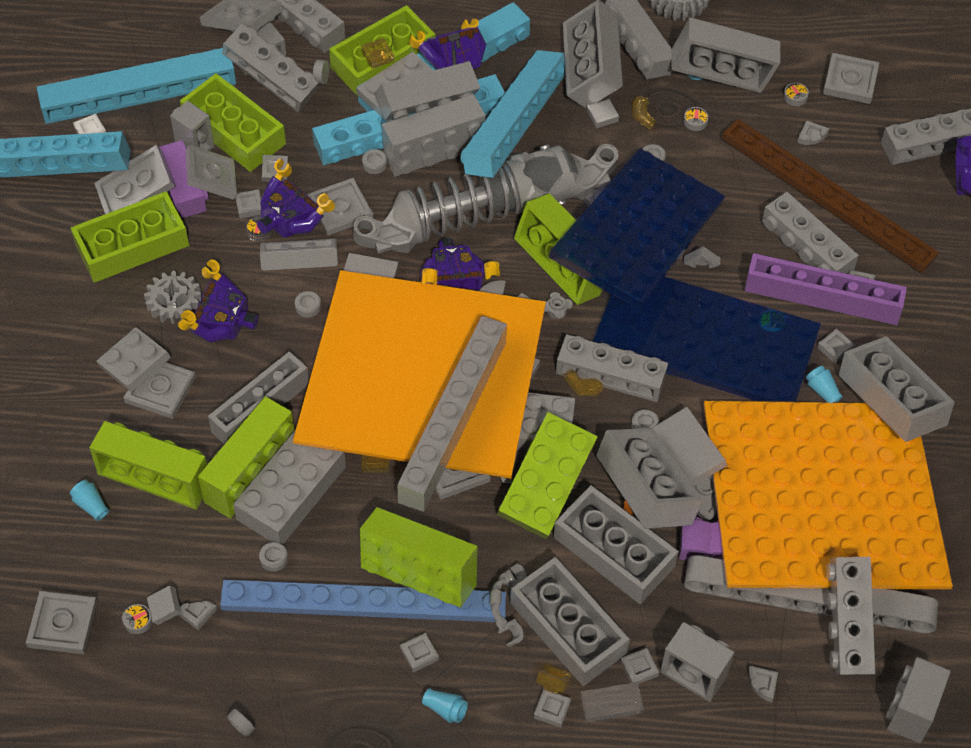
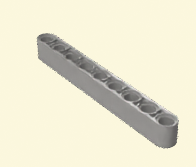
M691 556L688 559L684 587L690 591L833 617L832 610L828 609L827 603L828 593L832 592V589L727 588L723 560L705 556ZM872 589L874 625L918 633H932L936 630L938 601L936 599L889 589Z

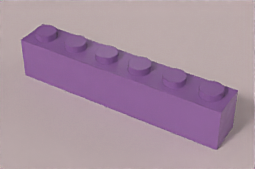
M753 253L744 291L897 325L903 310L907 287Z

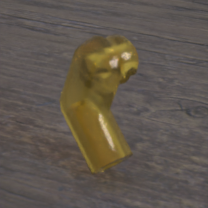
M638 96L632 103V116L647 129H651L655 125L656 119L647 113V105L650 104L647 97Z
M573 369L563 377L579 396H597L603 390V384L600 380L581 379Z

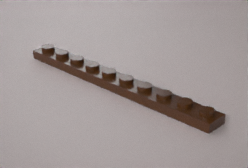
M737 119L723 132L722 139L919 272L923 273L936 260L939 254L938 251L741 120Z

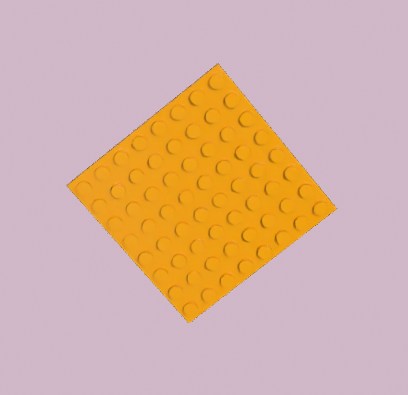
M340 270L294 434L293 444L409 462L481 316L507 324L506 344L446 468L511 479L546 301L428 283L422 285L421 282Z
M704 401L707 435L727 463V466L713 474L727 588L832 589L831 581L827 580L826 574L827 564L831 563L830 558L871 557L872 589H952L953 585L921 436L905 442L867 403Z

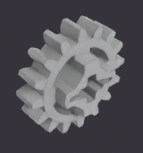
M172 271L171 276H167L163 272L162 279L160 280L154 277V285H147L148 292L144 293L146 307L148 311H151L152 317L160 316L162 323L166 319H170L171 324H174L177 318L182 320L183 318L180 315L185 310L192 312L193 309L196 310L202 298L200 285L195 283L194 277L191 276L187 279L186 272L176 276L175 271Z

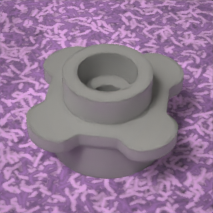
M553 292L550 294V299L546 302L544 312H547L548 316L553 319H562L567 314V309L572 308L573 303L570 299L561 297L558 292Z

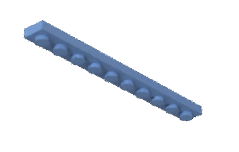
M223 580L220 603L221 610L496 622L492 614V606H490L491 591L473 590L460 608L425 593H420L415 589L404 587ZM502 592L501 606L498 608L501 616L505 619L506 592Z

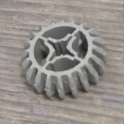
M648 0L651 3V8L657 11V15L664 14L665 19L672 17L674 21L677 18H681L683 22L686 17L694 18L695 15L700 16L702 11L706 10L708 1H710Z

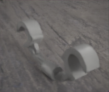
M520 564L511 567V570L516 575V579L511 571L507 570L499 576V580L494 583L493 590L490 593V606H492V614L499 628L498 633L500 634L507 629L513 633V640L506 644V646L510 647L521 642L524 634L522 627L515 619L507 622L501 616L498 608L501 606L502 597L500 588L502 584H506L511 590V588L527 578L526 571Z

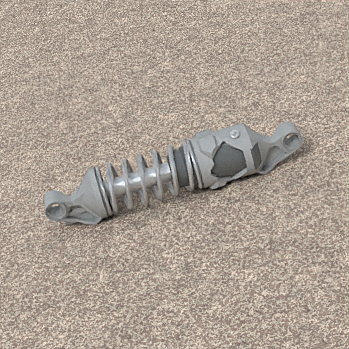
M548 144L541 146L539 151L529 154L522 151L509 155L508 160H505L493 178L479 176V187L476 188L471 176L464 174L466 191L459 192L455 180L449 177L448 186L451 195L443 197L438 183L433 182L432 189L435 200L429 202L426 200L423 189L419 186L417 188L419 203L412 191L408 189L407 191H400L389 215L383 222L375 220L370 216H361L356 219L353 230L354 241L362 247L376 248L378 254L389 250L409 253L414 246L429 240L431 230L437 236L443 237L447 226L458 233L462 228L463 221L467 226L474 228L478 222V217L482 221L490 223L494 213L504 219L509 212H513L516 215L522 214L528 201L549 193L561 205L571 198L584 200L596 188L610 184L609 175L615 168L619 155L618 150L611 144H603L599 146L590 160H585L568 152L559 145L550 147ZM601 157H606L610 159V161H603ZM485 206L490 211L489 218L482 214L479 209L480 207ZM474 209L473 223H470L463 212ZM458 214V226L455 228L448 217ZM442 219V232L436 229L433 221ZM368 229L371 232L368 234H362L361 232H359V230Z

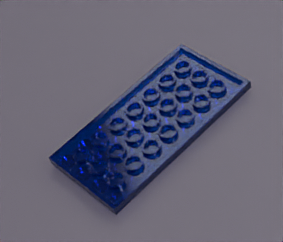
M639 148L556 243L548 257L639 310L718 210L726 196L696 180L693 176L687 175L673 165L657 158L652 153Z
M623 264L593 342L605 343L624 351L630 350L649 358H658L668 363L667 374L757 402H796L821 323Z

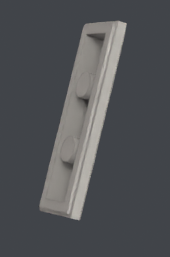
M318 239L260 244L261 269L266 271L337 266V240Z

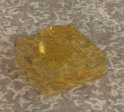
M384 38L362 45V53L372 69L394 61V54Z
M362 455V473H389V459Z
M545 664L538 674L536 683L543 685V688L549 692L564 693L570 684L573 674Z

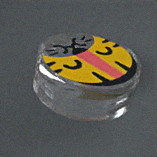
M254 216L246 223L247 235L254 241L266 240L272 233L271 230L263 234L258 229L257 221L261 219V216Z

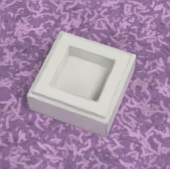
M96 114L73 123L78 134L106 132Z

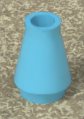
M823 365L817 367L806 376L808 380L807 385L827 403H837L843 398L830 370L825 369Z
M83 480L70 491L72 502L90 514L96 521L103 519L109 513V509L103 502L94 483Z
M430 688L425 692L422 700L423 705L432 709L449 723H460L468 708V702L463 700L461 695L435 691Z

